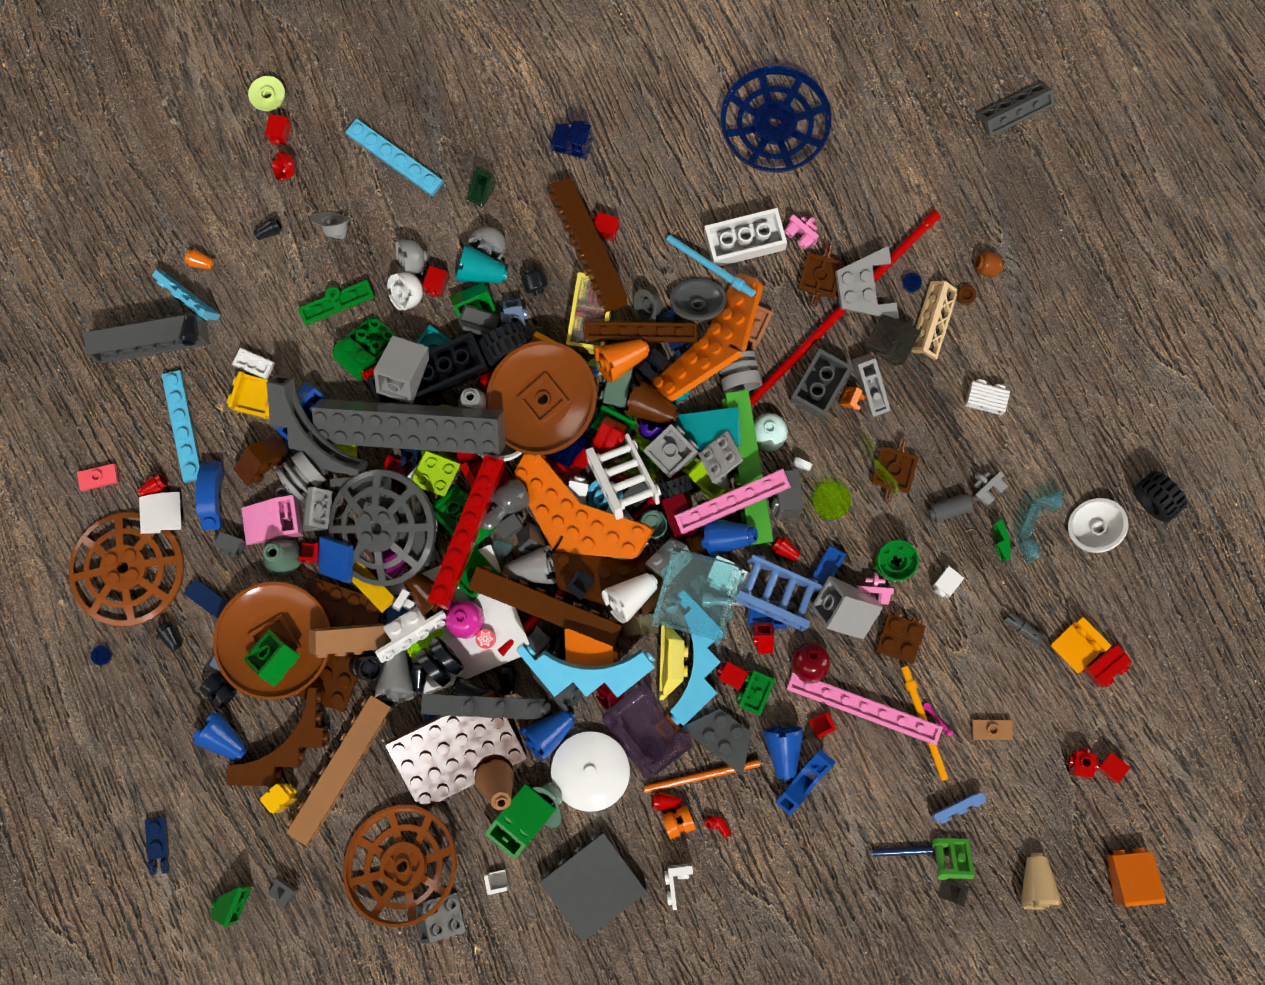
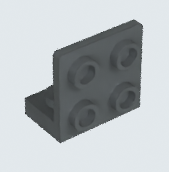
M457 893L449 894L443 904L431 916L416 924L420 944L431 943L465 933L466 930ZM441 897L424 901L415 906L416 918L428 912Z

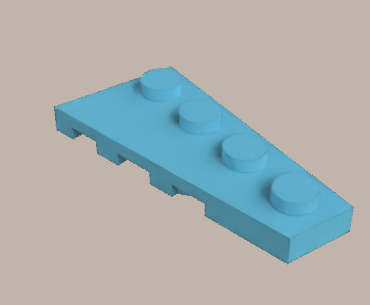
M155 270L152 276L157 280V284L171 291L170 293L174 297L184 302L187 307L191 308L207 321L209 319L218 320L221 314L167 273Z

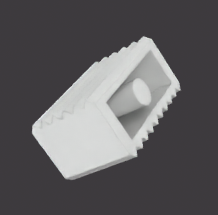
M977 379L970 384L965 406L1003 415L1006 411L1010 390H1007L1004 385L995 384L992 386L988 385L985 380Z

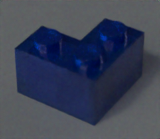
M573 120L572 126L566 123H562V125L557 123L550 143L551 150L587 160L593 141L592 127L589 123L582 120L578 122Z

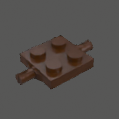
M825 245L823 255L808 253L798 290L812 295L809 305L812 306L815 299L813 307H817L819 297L824 296L834 299L836 295L837 283L835 272L843 268L844 262L830 257L833 249L831 245L828 252L829 245Z
M899 438L897 448L890 449L882 446L880 449L871 484L886 489L883 501L891 502L893 492L898 491L905 494L910 492L919 456L911 455L904 451L907 439Z

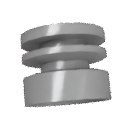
M754 351L740 352L743 356L719 371L720 375L726 376L721 380L724 394L742 390L751 391L762 386L760 371L753 370L758 366Z
M298 451L291 457L295 464L293 467L284 462L283 466L287 472L285 473L280 467L275 469L284 487L302 501L305 496L300 490L303 489L308 494L309 487L307 485L309 483L318 488L327 479L311 464L305 452Z

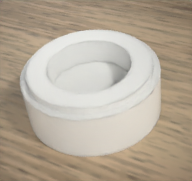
M795 457L793 460L794 466L806 471H810L813 465L798 457Z

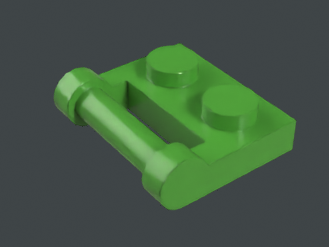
M935 838L932 840V846L936 852L937 878L939 880L974 878L975 873L969 839ZM943 848H948L951 869H946Z

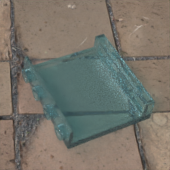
M673 546L651 625L659 627L660 624L716 640L717 644L720 645L721 639L725 640L727 634L726 622L731 621L733 610H731L732 602L736 603L739 592L736 591L738 584L742 585L745 573H742V566Z

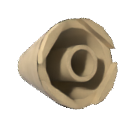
M1031 853V857H1028L1026 860L1020 903L1021 908L1044 910V908H1048L1050 905L1051 909L1061 908L1062 900L1048 858L1043 856V853Z

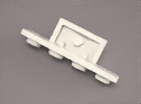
M415 607L384 626L383 629L391 642L375 651L380 662L383 663L391 660L396 654L407 650L417 641L425 639L430 633L444 627L446 624L444 611L442 610L425 620L419 609Z

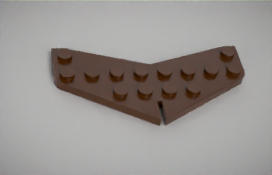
M704 533L679 541L687 545L693 558L668 584L662 580L660 575L649 570L645 565L657 551L634 561L560 552L553 553L556 583L559 589L569 592L565 589L577 571L581 569L595 580V583L583 598L605 606L602 591L606 588L644 573L652 574L658 582L657 590L642 605L643 617L706 572L710 567V556L707 549L702 548L701 541ZM637 611L634 614V616L639 618V613Z

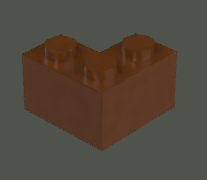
M276 435L247 446L233 470L246 486L253 483L258 484L265 478L264 475L274 466H281L286 461L285 458L289 451Z

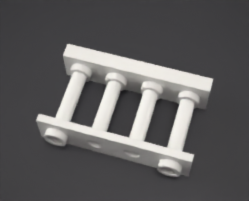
M629 434L625 435L626 445L603 454H596L593 447L585 450L587 461L616 520L623 518L622 510L626 506L652 496L656 505L660 503V488L658 484L654 485L637 452V443L635 439L631 440ZM630 452L633 460L609 469H603L601 465L603 461ZM637 466L640 475L617 484H610L608 480L610 476ZM643 481L648 488L624 499H618L616 496L618 491Z

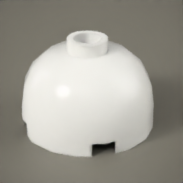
M401 272L391 275L388 279L387 289H391L389 298L398 310H408L418 305L422 299L423 287L414 274Z

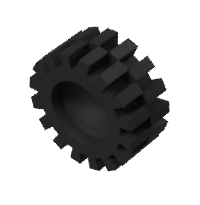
M688 474L658 484L661 495H659L660 500L693 489Z

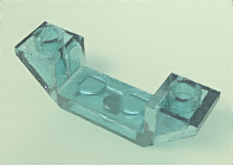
M1059 491L1031 502L1015 536L1026 563L1029 564L1033 560L1037 561L1041 550H1039L1041 544L1027 538L1034 531L1035 526H1033L1035 519L1038 520L1042 514L1043 509L1041 508L1052 513L1057 509L1060 510L1065 501L1063 499L1065 492Z

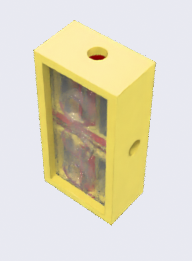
M578 272L566 346L576 352L594 354V349L606 345V342L584 341V321L610 322L611 311L605 313L603 306H599L596 298L597 293L592 291L590 287L589 276Z

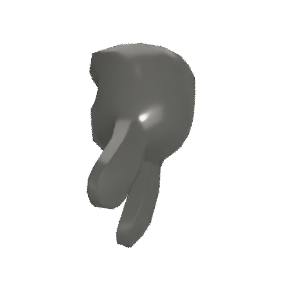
M511 479L497 487L491 503H494L495 508L486 514L482 528L491 530L498 525L505 515L520 512L528 506L529 495L520 480Z

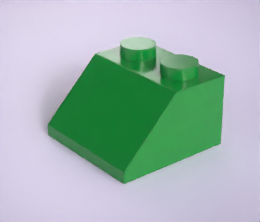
M484 282L449 296L458 319L464 304L497 313Z
M268 629L243 660L260 678L275 687L283 679L287 671L295 665L300 655L272 630Z

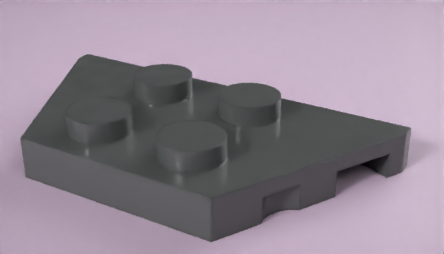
M721 709L682 727L686 734L743 776L751 739V732Z

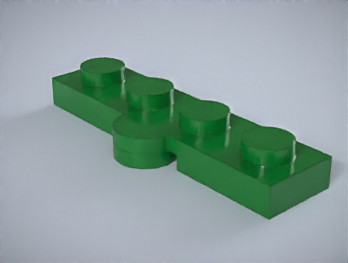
M364 280L343 289L341 292L336 287H329L325 292V297L299 307L298 310L304 325L307 327L372 300L375 296L368 280Z

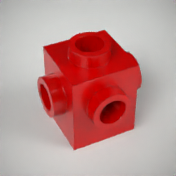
M1086 748L1072 751V755L1070 754L1068 757L1069 775L1094 778L1095 771L1098 770L1099 760L1096 759L1097 754H1092L1091 749Z

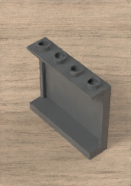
M599 832L589 839L591 842L586 847L583 844L573 851L575 855L572 858L568 859L565 857L557 863L559 868L553 872L551 869L541 876L543 880L539 882L582 942L647 893L646 888L631 871L605 833L602 835Z

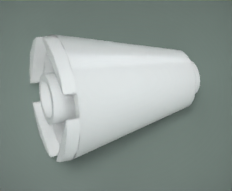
M644 573L606 588L602 591V598L606 606L610 604L613 609L610 611L611 614L619 622L626 623L657 590L658 582L652 574Z

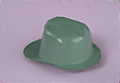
M548 782L541 787H533V790L556 808L545 825L550 828L558 827L562 820L559 809L562 803L560 791L553 786L552 782Z

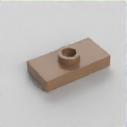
M971 720L972 740H1013L1012 720Z

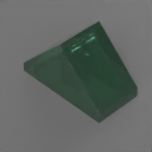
M476 167L466 200L483 208L497 185L494 175Z

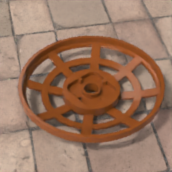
M133 512L107 516L89 527L76 543L69 563V582L78 604L91 617L112 626H136L156 618L174 601L183 582L184 557L182 548L171 530H161L169 539L175 556L163 557L158 544L152 539L156 533L140 534L139 530L123 528V518L140 519V513ZM115 519V530L104 534L95 542L87 537L98 526ZM123 534L139 536L140 540L134 547L124 545ZM115 536V547L108 551L100 547V544L105 540ZM83 543L90 548L85 558L84 571L74 574L75 558ZM147 543L154 550L156 558L146 560V557L141 552ZM95 552L102 557L100 568L89 570L90 561ZM123 563L128 565V570L125 573H121L119 570L120 565ZM176 564L175 580L170 592L166 594L158 588L163 578L164 565ZM157 566V574L152 584L145 579L148 567ZM101 576L105 586L100 593L96 591L90 578ZM85 579L88 590L96 598L91 608L79 596L75 586L76 581ZM139 585L148 590L141 597L131 600L130 590L137 588ZM112 589L122 591L123 602H113L106 599ZM153 594L162 600V603L154 610L135 618L134 606L145 602ZM102 604L113 608H125L127 620L109 619L97 614Z
M412 805L387 807L370 816L357 829L347 847L343 866L344 885L347 895L357 911L373 923L390 928L412 926L431 916L448 897L457 872V852L449 829L432 812ZM413 812L422 814L425 818L421 827L411 824L399 825L396 813ZM388 816L391 828L380 834L373 843L363 838L365 833L375 823ZM432 820L444 831L450 844L449 847L440 850L436 839L428 832ZM401 831L417 832L418 835L414 843L404 842ZM393 834L396 844L389 847L386 851L380 848L379 845ZM425 838L428 839L435 850L434 853L426 856L420 849ZM360 845L369 850L365 859L364 875L353 878V859L356 849ZM374 854L381 857L380 871L371 873L372 859ZM452 854V871L449 883L445 888L439 884L443 867L442 858ZM406 861L407 869L401 872L399 866L402 862ZM437 861V870L433 880L426 876L427 864ZM382 879L388 886L383 896L378 893L373 881ZM366 883L370 894L378 901L371 912L361 903L354 886ZM420 883L429 887L421 897L414 900V888ZM395 891L405 892L406 903H393L389 900ZM433 891L441 895L439 901L428 912L416 918L415 906L424 902ZM385 906L396 910L407 909L408 921L392 922L381 919L378 915Z

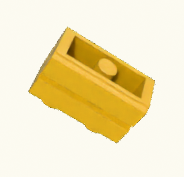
M291 783L276 784L269 790L270 792L265 793L260 798V801L270 813H281L298 799L296 794L298 791Z

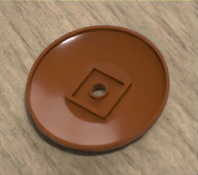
M535 341L524 344L510 352L495 368L486 392V409L504 410L505 444L521 453L529 455H548L561 451L573 444L590 424L597 402L596 382L587 362L570 347L554 341ZM547 395V396H548V401H547V403L541 405V404H540V398H541V396Z
M264 582L253 585L232 598L217 620L213 636V650L217 665L225 679L234 688L248 696L264 700L291 697L309 687L325 668L330 654L326 658H316V655L309 653L308 629L331 627L330 622L321 604L302 588L284 582ZM268 629L272 630L300 655L295 665L287 671L283 679L275 687L260 678L243 660Z

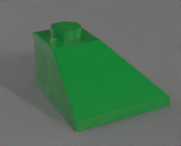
M248 884L238 887L215 899L210 908L212 911L210 917L226 928L237 924L253 885Z

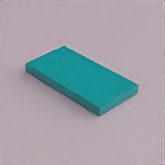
M738 407L681 414L675 424L671 423L674 427L678 425L685 433L683 437L687 441L691 439L698 446L697 451H702L726 431L731 434L736 446H741L740 409Z

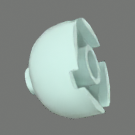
M774 413L761 414L755 418L754 427L758 449L767 452L779 449L785 443L788 435L787 424L783 418Z

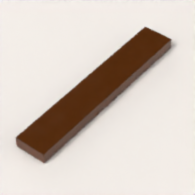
M584 321V341L626 342L641 339L643 342L696 343L698 342L697 323Z

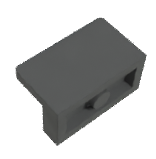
M464 304L458 321L463 330L485 336L488 332L497 328L501 316L491 311Z

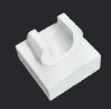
M403 589L392 608L398 612L402 607L408 611L412 610L415 603L408 599L410 592Z

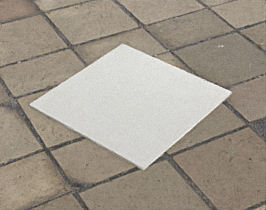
M488 545L479 549V552L499 573H502L492 546ZM441 565L422 574L435 581ZM403 582L386 588L392 595H399L403 589L407 591ZM458 587L455 593L456 599L453 598L452 602L455 603L461 600L471 601ZM482 594L473 601L484 612L485 621L482 630H491L496 636L494 646L489 649L479 647L476 643V636L468 639L457 638L450 633L446 624L441 629L430 633L425 639L411 645L408 648L412 663H419L415 654L422 648L430 650L429 642L438 636L455 652L465 668L458 675L450 673L451 681L444 687L435 682L428 674L424 694H432L452 686L456 676L469 679L520 658L521 656L516 651L517 647L523 642L526 645L530 643L516 608ZM512 639L514 644L502 656L497 650L508 640Z

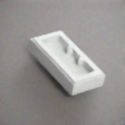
M239 348L232 365L267 380L275 363L243 348Z

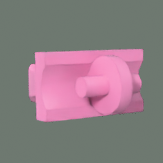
M794 214L790 217L789 224L784 232L790 238H793L798 232L802 236L798 240V244L803 249L808 248L811 244L814 246L819 237L815 233L818 228L813 224L816 220L814 217L808 220L803 216L800 220Z
M876 572L873 573V578L866 577L865 583L872 584V586L856 585L857 589L869 595L871 593H878V602L880 604L889 605L891 594H894V588L878 587V584L885 585L886 580L879 578Z

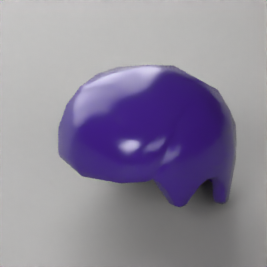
M641 419L639 422V432L646 439L654 441L669 425L657 424L653 421Z

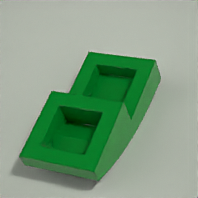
M1000 520L991 526L1000 541L994 545V548L1002 563L1010 559L1011 548L1006 526L1003 520Z

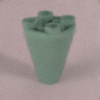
M285 538L276 539L264 547L263 563L271 574L279 577L288 576L299 568L301 562L297 559L298 556H301L299 546L291 540Z

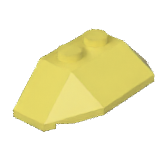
M661 621L659 700L662 701L683 682L684 677H687L688 665H684V657H688V646H684V640L666 621Z

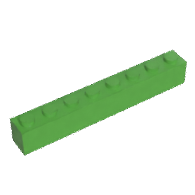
M749 390L728 392L721 399L722 409L734 407L740 409L741 446L738 449L743 457V462L735 467L734 482L738 487L763 477ZM767 499L743 508L742 512H740L741 523L756 527L758 531L757 542L749 546L773 542Z

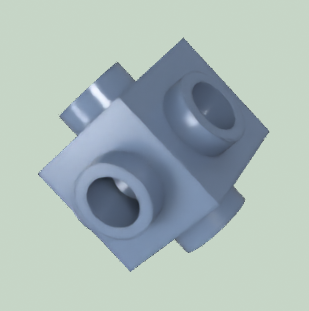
M521 298L502 301L503 312H500L502 323L520 322L525 327V319H528L526 308H522Z

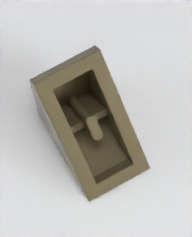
M640 614L639 618L633 616L626 623L620 622L622 638L661 634L658 614H646L643 617Z

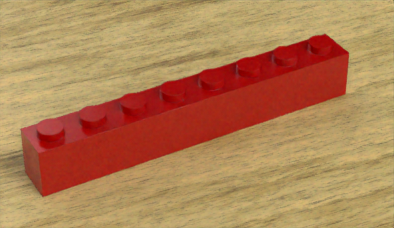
M486 454L484 456L428 597V602L434 606L445 610L450 608L504 471L505 464L503 460Z

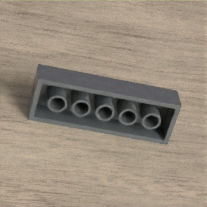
M186 312L182 316L168 315L164 317L165 319L157 320L151 318L142 323L129 322L125 326L111 325L107 329L93 328L90 329V332L83 333L85 353L98 364L206 346L210 345L207 323L196 313ZM184 316L195 317L198 340L192 346L181 344L178 338Z

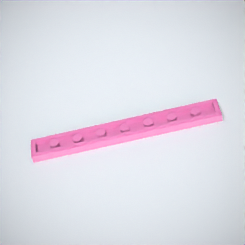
M792 673L786 689L937 746L943 728L940 725L822 681L817 683L802 682L795 673Z

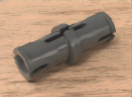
M1012 611L1004 619V622L1018 630V634L1025 635L1035 644L1040 641L1038 638L1043 637V633L1030 626L1027 620L1023 621Z

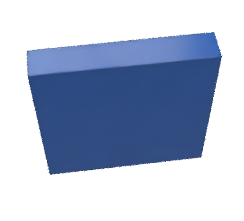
M321 536L319 542V573L345 583L352 582L353 545L327 536Z

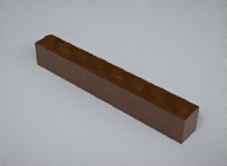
M572 178L550 184L551 192H548L551 203L556 205V214L563 220V229L565 232L568 231L570 235V244L576 248V257L578 261L583 263V272L585 276L590 278V287L592 291L597 293L596 298L599 306H603L605 313L627 306V294Z
M484 565L481 568L476 567L467 589L614 647L622 627L618 624L619 621L609 616L607 619L600 617V612L592 609L589 612L582 610L583 606L575 602H572L571 605L564 602L565 598L555 594L552 598L546 595L547 591L541 588L530 589L528 588V583L518 580L517 583L510 580L511 576L501 572L499 576L491 573L493 569Z

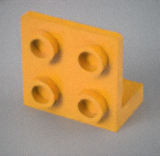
M1084 617L1077 619L1050 645L1076 673H1080L1101 652H1105L1111 647L1108 641Z

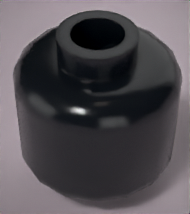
M534 267L523 272L521 282L526 293H533L536 296L545 292L543 288L548 286V281L542 269Z

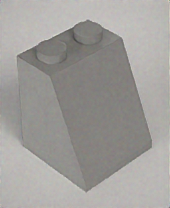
M392 336L374 369L376 393L412 404L429 360L428 347L420 343L408 341L402 337Z
M833 576L828 577L811 606L826 629L860 639L865 638L883 608L875 597Z

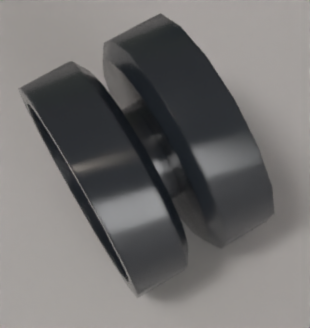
M436 636L429 642L430 650L422 648L415 654V657L430 677L440 686L444 687L451 681L450 673L458 675L465 668L455 652L442 639Z

